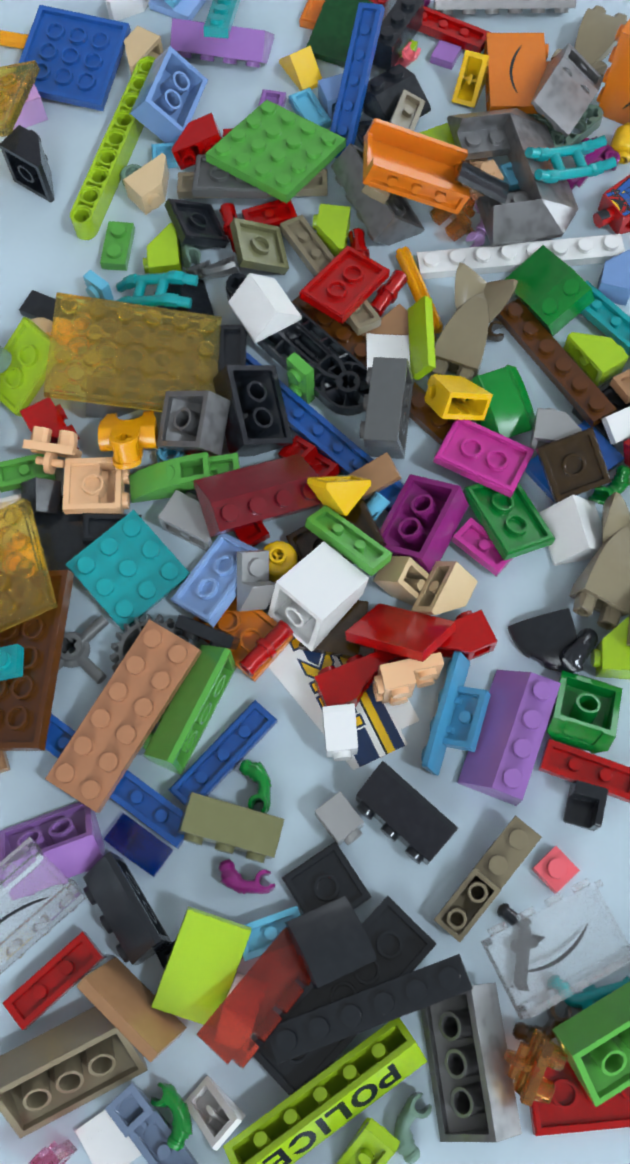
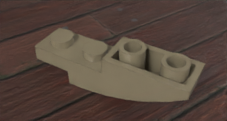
M515 815L450 897L434 921L458 942H461L542 836Z

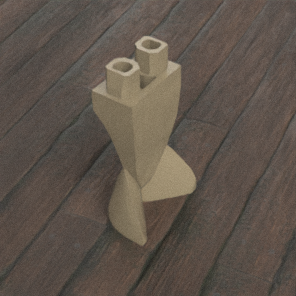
M596 5L593 9L588 8L585 12L574 48L604 77L607 64L602 60L617 46L618 42L615 41L617 31L621 24L626 25L628 21H626L627 15L617 13L613 17L606 14L604 7ZM557 49V50L553 53L551 60H552L562 49Z
M459 263L455 277L456 312L444 327L435 344L436 368L430 372V376L433 374L446 375L447 371L455 373L456 376H462L471 380L478 375L485 351L489 323L507 305L516 290L518 280L507 279L486 282L466 264Z
M618 492L610 495L603 504L602 545L573 584L569 595L575 599L573 612L584 617L592 615L594 610L599 612L597 624L606 630L617 627L621 617L630 613V512L624 499Z

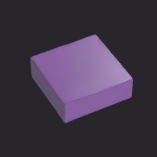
M439 40L431 55L430 63L452 70L461 54L462 47Z
M263 89L258 107L267 99L284 108L287 99L286 92Z

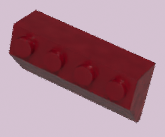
M300 454L193 481L210 537L311 510L322 505L321 501L307 484L308 477L319 476Z

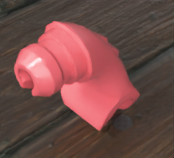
M409 41L402 51V58H399L395 66L398 64L405 68L418 58L421 48L418 47L416 51H413L410 47L412 42Z

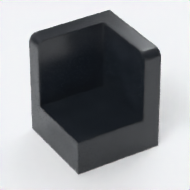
M35 477L21 483V515L28 517L36 513L61 514V481Z
M576 780L569 788L563 821L591 831L600 828L609 789Z

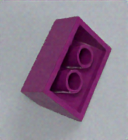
M410 474L380 528V532L387 544L384 547L393 553L392 556H410L430 574L436 561H440L469 506L461 487Z

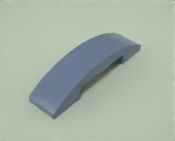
M134 1082L104 1108L125 1138L130 1137L148 1164H198L186 1145L179 1151L173 1150L167 1145V1139L172 1132L171 1125L160 1111L150 1103L149 1098Z

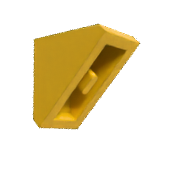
M311 46L279 59V64L300 91L307 88L312 90L318 87V80H321L322 76Z
M465 50L452 98L453 103L472 108L476 107L486 81L489 62L488 55Z
M353 475L308 477L307 484L324 506L327 505L336 513L347 516L369 489L371 480Z

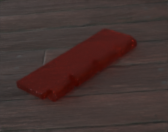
M287 927L282 930L196 1034L227 1065L233 1060L243 1069L259 1049V1046L249 1037L254 1034L260 1041L265 1042L282 1020L280 1015L273 1010V1007L276 1006L283 1013L287 1014L304 992L295 980L298 979L305 986H309L311 983L302 956L297 955Z

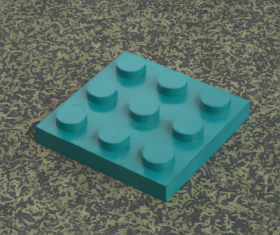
M132 510L65 564L123 632L125 631L124 623L131 626L134 623V617L141 618L182 584L190 574L135 510Z

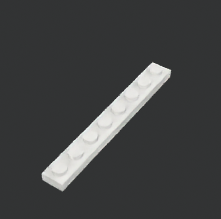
M621 234L523 242L494 247L490 245L417 252L416 261L418 270L424 280L456 277V271L460 262L466 264L478 275L511 272L518 268L542 245L569 266L605 263L607 260L625 252Z

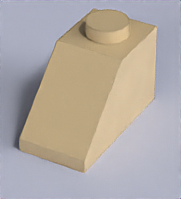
M138 25L124 40L131 76L137 62L141 58L146 56L157 58L163 52L161 36Z
M161 153L123 179L128 198L146 215L166 201L169 180L166 155Z
M392 556L391 561L377 572L373 581L391 597L413 606L429 574L410 556Z
M436 561L411 611L427 615H437L465 607L478 581L457 561Z

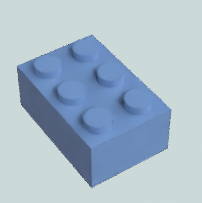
M169 46L154 60L130 114L163 142H176L187 124L191 121L208 79Z

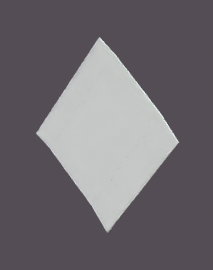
M366 333L367 370L368 367H372L374 357L406 358L410 365L409 335Z
M103 1110L75 1130L92 1164H129L142 1155L130 1137L125 1138L106 1110Z

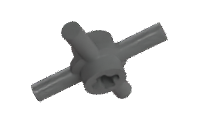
M102 615L81 634L76 632L64 633L58 671L63 666L68 668L80 666L97 684H101L106 679L107 675L88 658L90 655L89 642L109 624ZM74 646L76 650L70 654L68 650Z

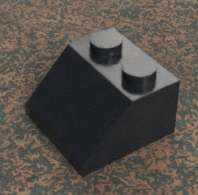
M398 64L368 82L363 112L372 119L378 118L390 122L404 89L426 101L420 117L430 112L431 106L415 74Z
M18 125L0 143L1 151L14 182L52 203L54 201L52 174L47 162L48 158L41 145V138L35 131Z

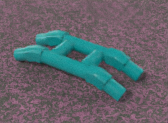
M605 135L593 140L589 139L580 142L579 144L554 148L528 147L525 150V156L535 161L543 162L550 159L554 170L537 169L534 173L536 180L549 184L585 176H597L617 166L615 157L587 165L583 156L606 146L607 140ZM572 156L576 167L566 169L561 157Z
M177 270L144 275L130 274L116 284V289L119 292H124L135 288L133 296L121 297L111 305L121 306L127 310L153 306L190 309L192 298L167 293L169 283L197 286L198 275L187 274ZM158 284L155 295L144 296L147 285Z

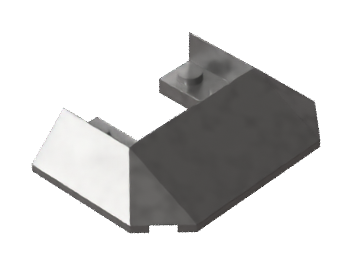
M518 108L449 115L447 122L456 146L468 150V156L465 160L508 155L515 177L518 180L520 191L508 193L504 204L487 196H481L477 200L476 204L491 247L562 237L578 211L569 182L562 180L549 184L536 180L534 177L535 171L537 169L554 170L550 159L539 162L525 156V150L528 147H555L547 125Z

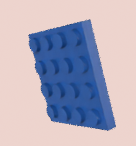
M39 5L11 82V88L33 80L41 98L104 111L125 49L124 40L131 32L129 23Z

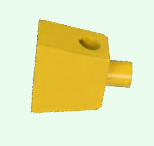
M433 374L429 377L424 399L442 419L484 421L493 394L462 376Z

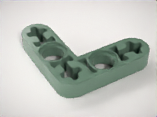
M590 104L574 127L579 129L581 133L575 134L571 132L567 138L561 132L556 131L551 122L540 114L528 115L547 125L554 146L561 147L579 144L584 138L591 135L599 128L604 112L601 107Z

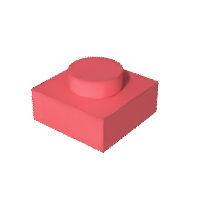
M557 846L553 847L532 868L554 894L559 892L580 871Z

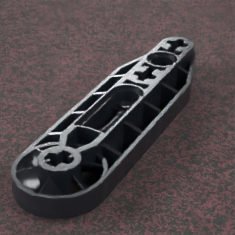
M235 273L228 277L225 286L228 301L245 280L246 275ZM293 303L302 316L301 321L303 323L296 322L267 337L276 345L274 348L264 339L257 342V344L285 370H287V361L281 355L286 354L289 357L294 352L298 354L314 369V396L337 414L345 416L360 414L364 411L363 402L358 403L360 394L363 397L365 394H369V388L360 391L361 381L367 380V367ZM310 330L314 331V332L321 338V340L317 339V338H316L311 332H309V331H310ZM328 346L332 347L341 356L335 355Z

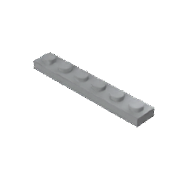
M434 0L433 7L443 14H453V10H462V14H475L476 9H485L486 14H498L499 9H508V13L512 14L522 13V9H531V13H545L547 8H554L555 13H568L569 8H576V0Z

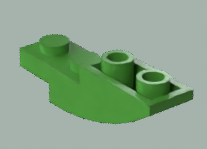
M208 452L169 459L138 470L129 475L131 502L171 498L175 490L184 494L189 490H195L194 480L240 469L238 453L209 457Z

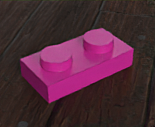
M470 518L452 537L451 542L496 577L513 559L511 558L506 561L502 559L483 526L473 518Z

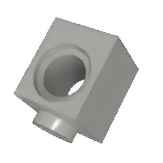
M341 791L315 810V816L338 846L344 841L347 845H350L363 834L360 829L364 826V821Z

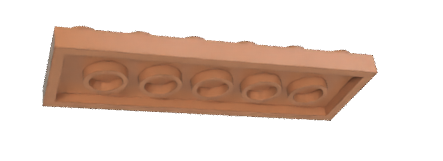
M149 619L45 779L93 811L100 813L202 651Z

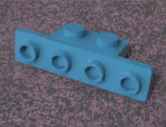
M454 651L452 660L447 664V677L444 688L439 692V705L436 715L430 723L431 733L429 740L422 750V767L432 775H439L447 747L475 752L491 695L484 689L464 687L470 661L460 651Z

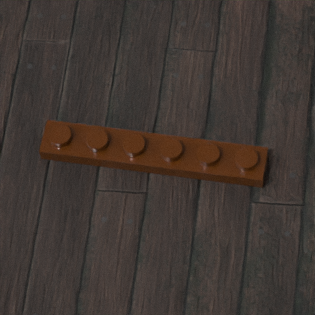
M519 298L507 304L496 316L591 427L602 422L601 418L616 412L615 406Z

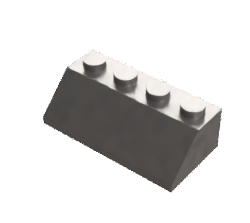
M350 143L331 165V168L336 175L335 180L346 192V199L355 207L357 218L365 224L369 238L375 243L380 242L390 246L421 234L425 229L405 197L390 193L386 203L382 204L361 192L364 186V149Z
M496 982L472 985V990L421 1009L440 1142H500L522 1134Z

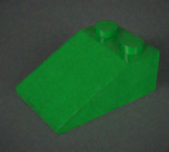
M544 245L504 279L518 280L514 292L515 297L520 299L552 336L558 333L595 300L592 288L569 265Z

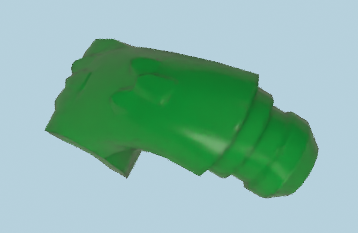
M623 465L617 467L616 475L611 479L612 482L607 486L594 488V493L588 497V500L603 505L605 500L613 493L618 492L621 494L630 485V467Z
M248 759L243 760L239 771L242 775L249 776L258 785L257 794L249 798L248 808L253 810L256 803L263 802L264 807L261 812L267 814L271 806V780L261 762H251Z
M159 1082L157 1085L162 1088L163 1096L161 1099L151 1097L150 1103L155 1107L169 1108L172 1112V1132L167 1139V1145L173 1150L179 1151L184 1148L186 1139L193 1134L187 1103L184 1102L172 1084Z

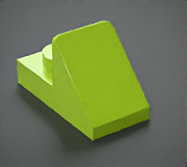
M366 1118L336 1164H386L395 1154L400 1141L374 1119Z

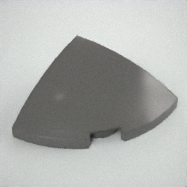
M232 256L211 264L210 260L186 268L187 274L198 275V278H222L235 273H241V269L238 266V261Z

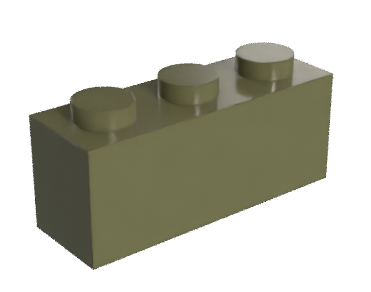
M191 792L188 795L177 833L184 835L183 841L202 845L204 840L214 843V849L217 851L233 854L235 849L245 852V858L248 860L264 863L265 858H275L285 819Z

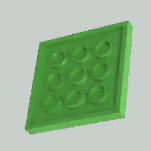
M266 99L205 153L206 162L288 203L346 147V138Z

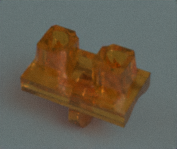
M470 196L458 215L434 207L430 211L431 218L439 226L450 218L452 222L444 229L447 235L455 242L464 234L468 236L470 232L474 231L471 228L472 222L469 218L475 215V211L472 209L475 201Z
M535 1028L529 1044L521 1041L517 1052L506 1049L503 1056L511 1064L507 1075L515 1080L513 1083L515 1092L521 1096V1103L530 1107L533 1101L547 1104L551 1102L555 1092V1085L550 1079L543 1077L547 1067H550L560 1072L564 1069L568 1059L567 1053L552 1042L544 1031Z

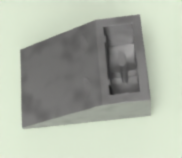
M568 43L548 63L531 104L537 113L543 115L551 122L556 131L561 132L567 138L598 93L603 77Z

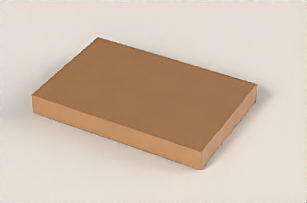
M114 957L83 977L77 985L86 998L149 1062L156 1059L187 1028L175 1015L151 1008L154 994L117 957Z

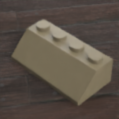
M93 1007L0 1056V1112L21 1139L148 1071L143 1055L96 1007Z

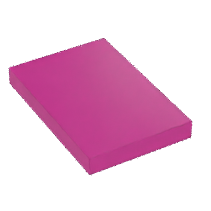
M455 419L433 462L511 498L535 450L470 420Z

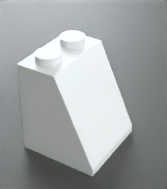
M322 542L276 581L268 615L277 623L282 620L288 624L294 632L293 636L312 652L363 595L369 577L326 542Z

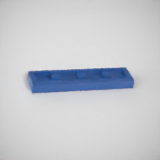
M254 700L170 787L169 791L184 806L191 792L208 796L278 722L277 719Z

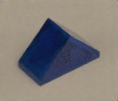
M124 813L104 838L106 842L153 877L156 876L174 851Z

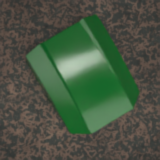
M506 365L503 368L482 375H476L470 380L493 394L484 421L475 420L477 424L508 438L532 430L535 414L525 385L516 367Z
M562 670L559 678L561 685L549 718L547 733L555 741L590 751L591 754L608 751L616 738L622 688Z

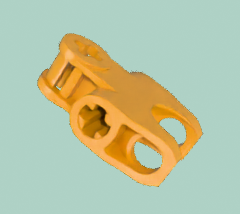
M144 411L142 416L131 420L118 419L117 413H109L100 421L98 427L99 449L101 452L113 451L112 461L115 468L132 469L141 464L144 449L158 448L156 446L158 430L154 411Z

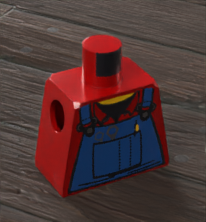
M630 175L605 191L602 195L598 212L593 215L596 227L601 228L608 224L616 234L630 232Z

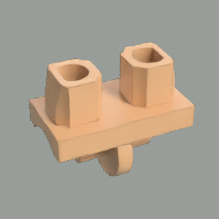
M34 426L30 440L24 439L22 448L30 449L32 453L44 455V457L37 456L35 463L43 465L45 474L53 475L57 467H65V460L58 459V457L81 458L82 451L77 449L78 434L73 431L60 430L58 443L54 444L50 443L51 429Z

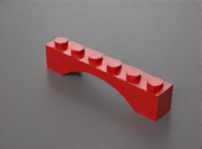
M482 609L474 613L470 610L459 614L455 618L456 620H454L456 631L433 653L441 652L442 657L452 658L454 651H460L470 661L494 651L497 639ZM374 649V653L364 657L362 654L355 655L349 658L346 664L339 667L328 666L321 669L318 675L314 676V681L323 706L354 703L356 707L365 691L374 682V676L378 675L379 665L410 658Z

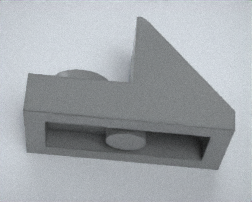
M237 551V611L266 609L272 600L276 584L269 581V551Z

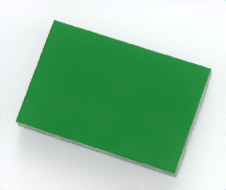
M479 483L464 487L463 493L468 504L504 561L554 543L556 538L520 483H518L511 498Z

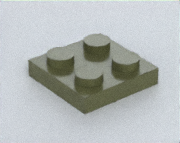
M233 218L230 228L238 266L285 275L289 265L280 227Z

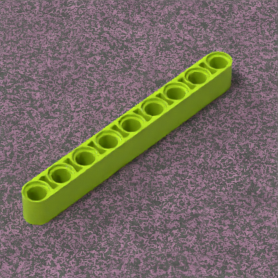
M152 56L143 57L137 62L70 211V218L79 239L90 240L97 235L120 183L121 171L127 166L144 125L134 118L130 112L156 59Z

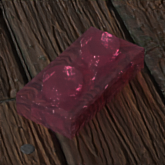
M69 1139L59 1145L54 1141L48 1148L44 1147L28 1164H65L77 1149Z

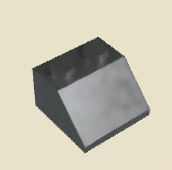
M209 390L166 391L156 446L191 454L208 452L210 456L221 455L230 400Z

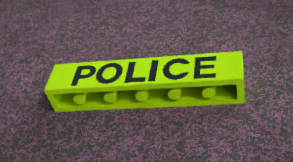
M400 1017L388 1022L223 1145L230 1164H294L428 1062Z

